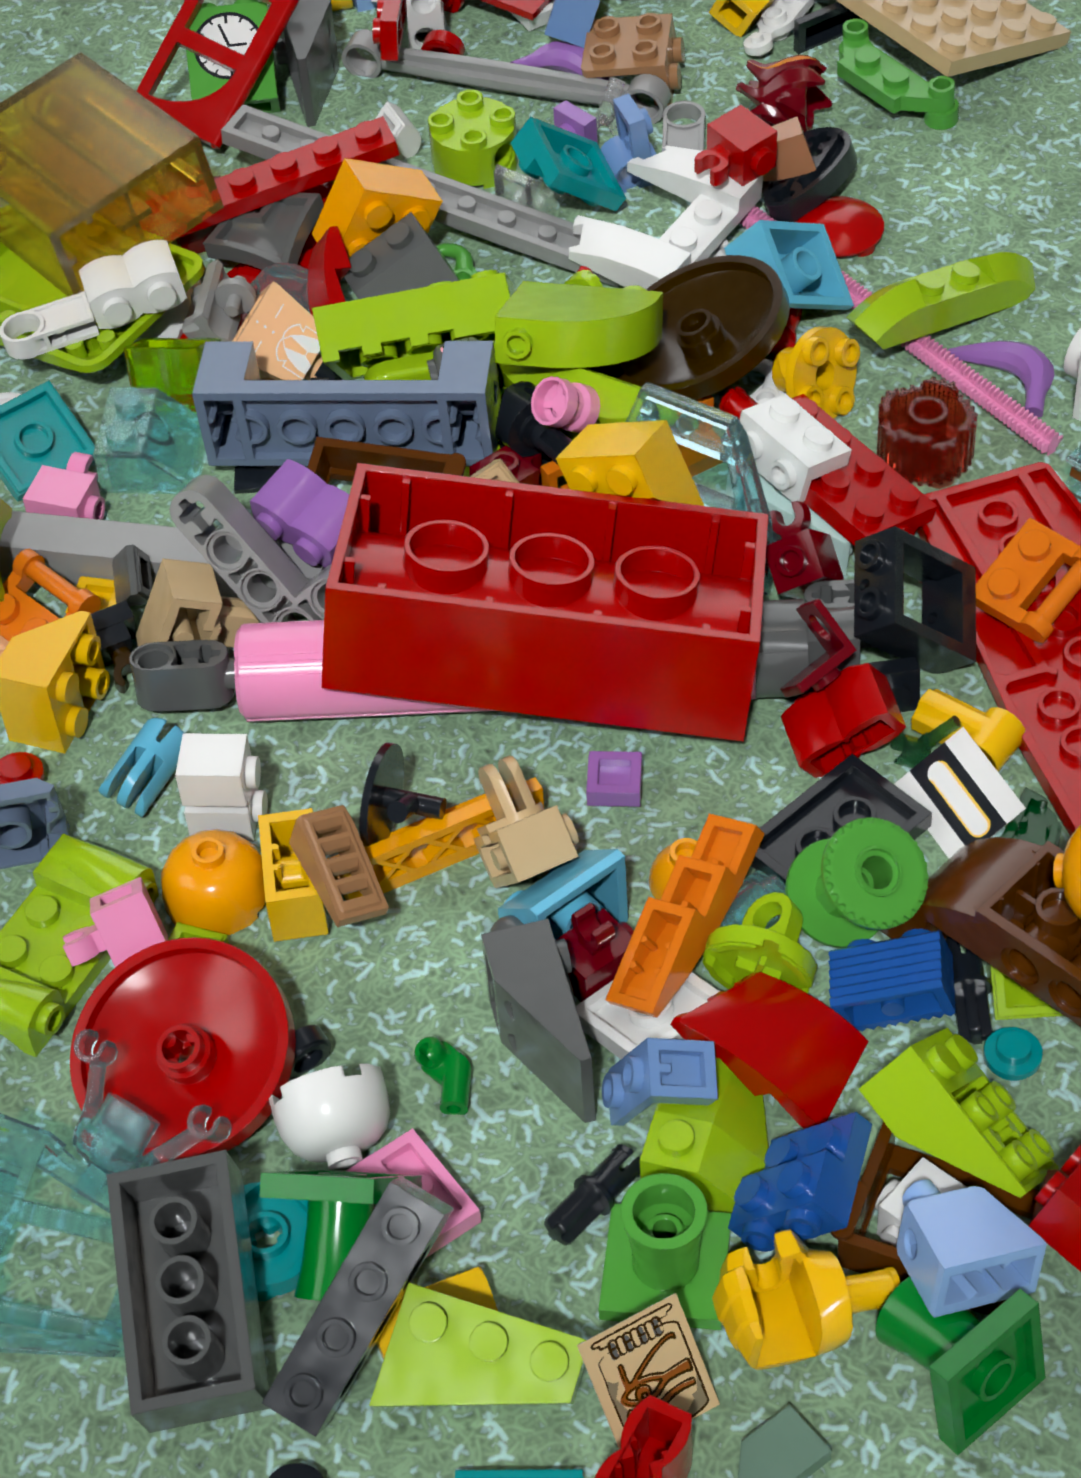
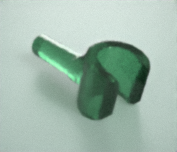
M954 715L919 738L900 733L890 744L891 749L902 751L900 756L894 760V764L914 768L931 754V748L936 746V743L962 726L959 718Z

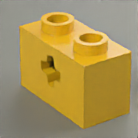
M312 808L258 815L265 902L274 942L329 934L326 907L289 844L296 819L301 815L312 813Z

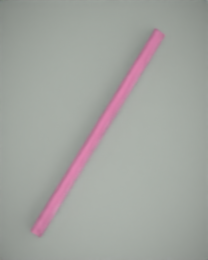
M755 205L739 224L749 229L759 220L774 221V218H771L765 212L763 213V210H760ZM842 271L854 304L851 309H855L862 301L872 295V292H868L867 288L864 289L863 285L860 286L859 282L856 283V280H853L848 274L845 275V272ZM923 336L901 344L902 348L905 347L906 351L909 350L910 354L913 353L914 357L917 356L918 360L921 359L922 363L925 362L926 366L929 365L930 369L933 368L934 372L937 371L938 375L941 374L942 378L945 377L946 381L949 380L950 384L953 383L954 387H957L958 390H961L962 393L973 399L975 403L978 402L979 406L982 405L983 409L986 408L987 412L998 418L1000 422L1003 421L1004 425L1007 424L1008 428L1011 427L1012 431H1015L1020 437H1024L1025 441L1028 440L1029 444L1032 443V446L1036 447L1037 450H1041L1042 454L1047 452L1049 456L1056 451V447H1058L1063 439V435L1059 436V432H1055V429L1046 426V423H1042L1041 419L1038 420V417L1034 416L1033 413L1029 414V410H1025L1024 406L1021 407V404H1017L1016 400L1012 401V397L1008 398V394L1004 395V391L996 388L995 384L992 385L991 381L987 382V378L983 379V375L979 376V372L975 373V369L971 370V366L967 367V363L963 364V360L959 361V357L955 358V354H951V351H947V348H943V345H939V342H935V339H931V336Z

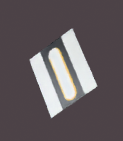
M964 727L894 783V785L932 812L931 827L927 830L948 858H951L961 847L975 840L991 838L1026 809Z

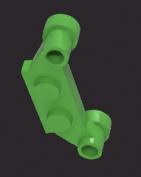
M850 19L843 24V41L839 45V60L837 61V75L893 114L900 110L924 112L925 124L935 130L950 129L958 123L959 102L955 98V82L952 78L937 76L930 81H926L872 45L869 41L868 23L866 21Z

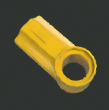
M928 689L923 694L911 718V729L940 744H943L964 727L998 772L1020 747L1022 735L1026 732L1021 721L1005 709L991 707L986 712H983L938 689Z

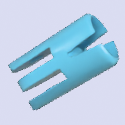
M152 718L146 721L98 789L101 795L110 798L127 775L118 793L116 802L122 807L128 808L152 776L153 778L143 790L135 808V814L140 817L145 815L177 768L184 732L175 725L161 740L158 736L167 720L162 718Z

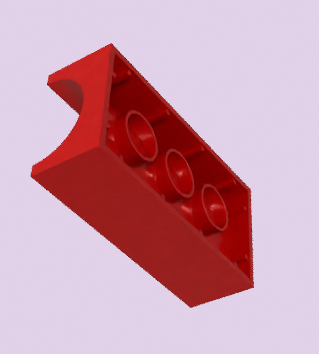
M357 463L325 587L321 688L744 742L761 639L769 514Z

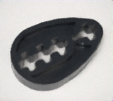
M822 127L804 132L816 171L784 180L763 181L762 194L769 215L771 218H774V221L794 222L817 208L846 181L857 164V154L846 131L835 127Z

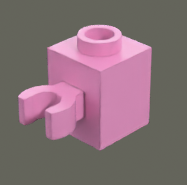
M74 452L69 458L66 470L42 465L23 497L26 512L103 520L105 500L100 496L97 483L98 475L95 472L88 471L93 461V455Z
M138 877L90 898V915L95 925L77 929L63 936L65 942L63 949L72 966L84 963L100 952L107 950L116 967L140 950L167 941L168 934L142 878Z

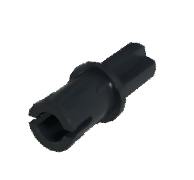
M948 936L945 941L953 955L955 1015L958 1034L973 1045L982 1044L993 1033L988 994L992 991V982L984 974L982 959L967 948L966 953L962 954L960 944Z
M622 1144L616 1145L611 1153L589 1175L583 1174L575 1179L574 1190L545 1218L544 1225L548 1230L547 1234L553 1241L557 1240L564 1246L572 1244L600 1214L605 1216L611 1213V1209L614 1207L613 1201L636 1178L640 1177L639 1156L622 1170L619 1169V1166L634 1152L631 1148Z

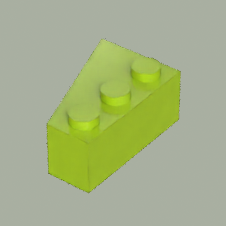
M408 1283L369 1406L573 1404L585 1368L577 1345L586 1341V1339Z

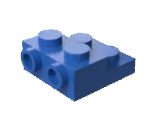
M853 1112L771 1140L770 1147L765 1154L764 1170L742 1177L741 1183L735 1191V1204L728 1229L738 1235L741 1241L749 1248L768 1252L775 1249L774 1233L782 1230L791 1229L803 1241L847 1228L872 1124L857 1112Z

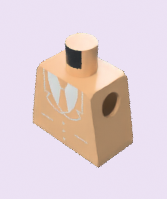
M274 281L261 291L232 341H253L261 380H303V378L310 380V378L329 377L330 380H334L337 374L323 363L322 356L318 354L320 346L314 317L279 284Z

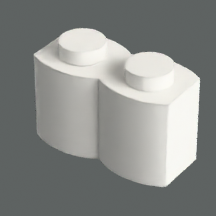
M167 240L143 242L129 249L123 256L110 255L89 262L79 270L89 305L99 329H113L127 325L139 318L143 313L164 312L178 306L187 299Z

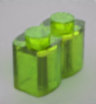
M150 338L141 339L124 347L133 403L148 405L150 411L169 410L175 408L177 404L188 405L189 411L196 412L192 392L205 342H221V339Z

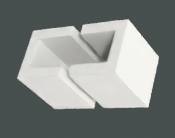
M183 733L175 777L182 806H185L184 814L189 835L204 830L221 829L232 831L248 841H254L258 815L267 814L268 799L266 790H258L261 779V763L259 756H251L247 734Z

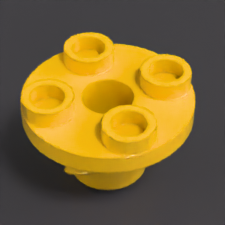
M826 326L814 327L799 338L794 348L787 347L778 353L772 365L773 382L780 391L786 392L790 398L801 394L806 395L833 419L838 415H847L855 402L853 389L856 381L857 362L860 357L859 343L855 339L848 338L844 332L837 328Z

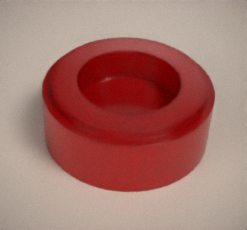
M433 30L426 35L421 50L464 55L465 46L462 40L454 33L446 30Z

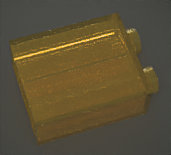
M79 52L0 103V242L66 296L85 291L79 270L89 262L110 255L123 256L134 246L151 240H167V243L170 244L224 207L199 136L82 52Z

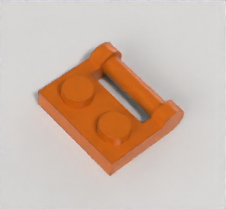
M1029 518L976 583V607L1038 643H1044L1054 630L1053 622L1081 589V546L1036 520ZM1064 563L1070 565L1071 568L1035 612L1026 611Z
M30 548L24 549L15 557L12 565L13 571L3 582L5 596L4 601L0 602V635L7 641H10L16 635L60 619L26 594L35 582L68 606V612L64 617L79 611H86L91 614L97 612L100 609L101 600L86 588L78 589L46 566L44 558Z

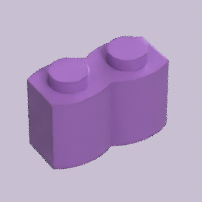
M287 459L250 500L252 515L274 541L279 538L284 542L293 544L295 553L305 563L311 566L319 564L323 567L332 564L349 494L333 485L327 484L305 466Z

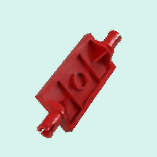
M739 386L735 390L733 388L730 389L723 396L719 404L720 411L734 421L729 434V438L732 441L735 438L742 410L758 404ZM801 394L791 398L852 449L846 466L811 480L804 503L854 546L855 541L894 526L914 535L919 527L933 521L938 506L920 492L916 486L908 482L806 395Z

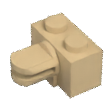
M162 558L136 633L138 647L152 642L216 640L223 643L226 647L234 648L235 636L239 627L242 624L260 622L240 598L220 595L213 567L210 564Z
M510 755L499 760V772L493 764L480 767L478 771L479 780L496 821L477 828L480 836L473 839L495 888L519 883L578 857L574 845L578 844L579 840L572 820L566 813L561 815L557 805L544 809L541 802L535 804L519 763Z

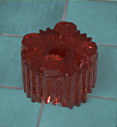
M932 376L930 379L923 380L920 387L912 384L910 389L900 388V393L899 388L893 391L887 390L879 404L877 456L881 457L911 484L917 482L918 486H922L923 483H927L928 486L936 489L951 486L954 483L955 477H961V472H967L968 466L972 464L978 413H975L974 406H970L969 399H963L964 394L959 393L956 382L947 383L946 378H942L939 381L936 380L935 376Z

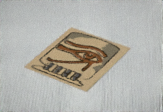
M676 1293L577 1345L619 1449H621L622 1430L628 1416L642 1400L650 1395L691 1413L692 1419L720 1405Z

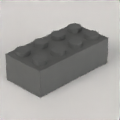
M222 1150L107 1174L131 1416L149 1433L270 1409L262 1404L269 1391L243 1176L228 1152Z

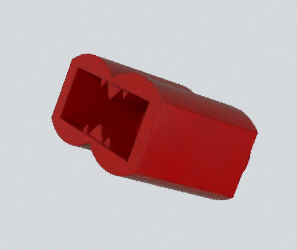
M870 663L852 665L843 669L841 674L828 684L824 690L808 692L799 696L794 704L781 715L799 767L814 778L825 776L851 754L859 757L862 753L885 745L906 728L887 677Z
M652 1395L646 1397L632 1410L624 1424L621 1435V1449L614 1452L604 1461L597 1471L595 1478H687L693 1459L691 1413Z

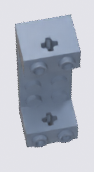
M253 341L205 342L192 392L209 466H282L287 459L303 466H308L317 436L450 455L460 453L466 459V466H471L496 452L499 439L496 437L495 430L501 398L493 341H445L438 380H261Z

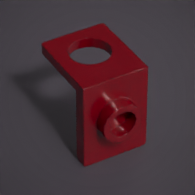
M820 599L804 603L796 608V611L807 623V626L826 652L780 688L786 698L802 694L810 687L815 692L821 690L841 674L837 666L857 651ZM817 618L823 622L829 633L820 625Z

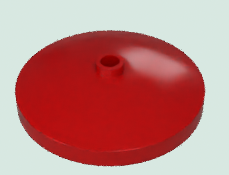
M197 937L179 938L154 944L140 950L116 966L100 982L87 1000L77 1021L70 1050V1075L75 1098L87 1121L97 1133L116 1148L137 1159L160 1164L222 1150L229 1151L250 1137L272 1113L269 1103L270 1096L274 1095L278 1099L282 1097L280 1087L289 1081L295 1058L296 1038L293 1015L289 1003L276 980L258 961L241 949L222 941Z

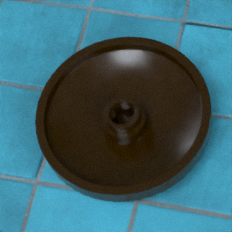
M726 255L691 263L671 272L647 288L648 291L663 292L662 339L659 344L643 356L608 366L615 378L675 398L677 404L709 396L745 376L770 353L780 339L787 324L790 309L788 294L775 270L767 263L753 257Z

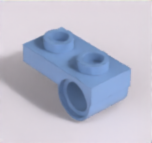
M629 93L614 98L613 105L618 136L607 140L601 147V151L622 191L626 193V189L638 186L640 189L654 185L627 172V162L636 157L646 159L656 155L648 138V134L653 133V125L646 108L639 109Z

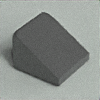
M126 545L112 560L116 604L126 600L129 607L147 604L152 590L150 557L135 545Z

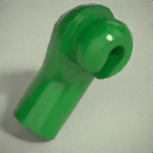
M434 1036L425 1037L416 1045L414 1058L421 1065L422 1070L442 1086L440 1111L443 1114L465 1115L469 1107L472 1067L469 1060L449 1043L440 1041Z

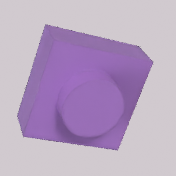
M567 100L553 108L554 126L595 141L598 144L596 117Z
M589 751L586 787L587 806L640 807L643 766L642 752Z

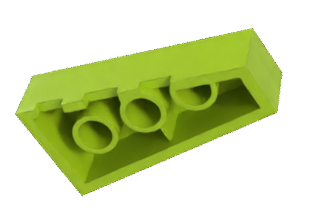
M484 270L473 274L470 279L454 282L442 281L427 287L314 307L312 312L323 363L343 380H355L364 377L368 369L376 363L433 352L437 346L444 344L445 341H456L468 337H475L479 341L495 340V315L515 292L514 284L505 272L498 273V270Z

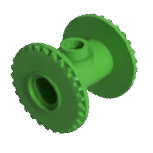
M860 818L839 828L831 838L817 841L804 848L795 857L789 868L785 888L786 896L801 910L803 932L823 945L846 948L852 941L870 939L879 930L897 927L912 918L925 899L929 878L927 862H925L924 854L917 845L916 840L899 825L888 820Z

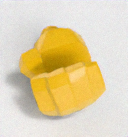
M791 1229L774 1233L776 1254L770 1261L764 1264H754L747 1247L727 1254L720 1269L719 1283L712 1300L718 1320L724 1326L733 1347L744 1357L751 1368L762 1370L797 1363L845 1345L852 1334V1314L882 1309L887 1298L901 1282L894 1267L845 1276L838 1258L831 1251L809 1249L798 1235Z

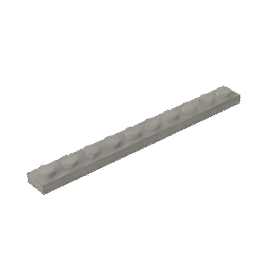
M244 104L221 130L222 144L266 160L278 153L289 152L313 143L321 137L330 136ZM394 158L379 163L423 171L443 201L434 221L577 272L580 266H582L569 259V247L579 245L581 235L573 234L574 223ZM592 271L593 274L599 277L601 282L619 288L620 284Z

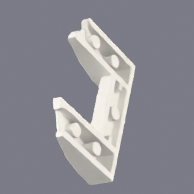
M668 145L662 147L661 153L646 159L639 157L631 159L627 162V172L691 202V204L659 239L621 225L578 215L574 220L573 234L581 235L579 245L569 247V259L582 266H587L592 271L624 287L639 285L647 289L671 272L691 263L707 259L761 199L763 176H759L743 187L729 176L723 184L712 186L710 184L711 169H707L700 174L694 172V158L701 150Z

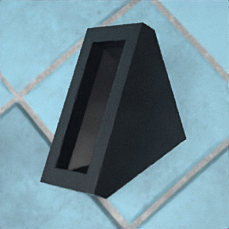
M839 2L794 20V51L797 54H801L843 36V24L846 21L862 18Z

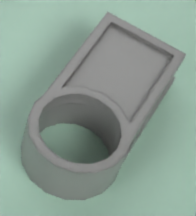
M678 101L668 105L662 114V147L668 145L703 151L706 129L704 108L692 101ZM687 118L695 120L696 122L687 125H679L673 123L672 121Z

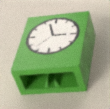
M237 0L234 4L216 6L213 3H203L189 29L244 55L268 11V5L258 0ZM274 49L244 105L266 113L281 112ZM186 50L192 100L214 93L225 85L234 74V72Z

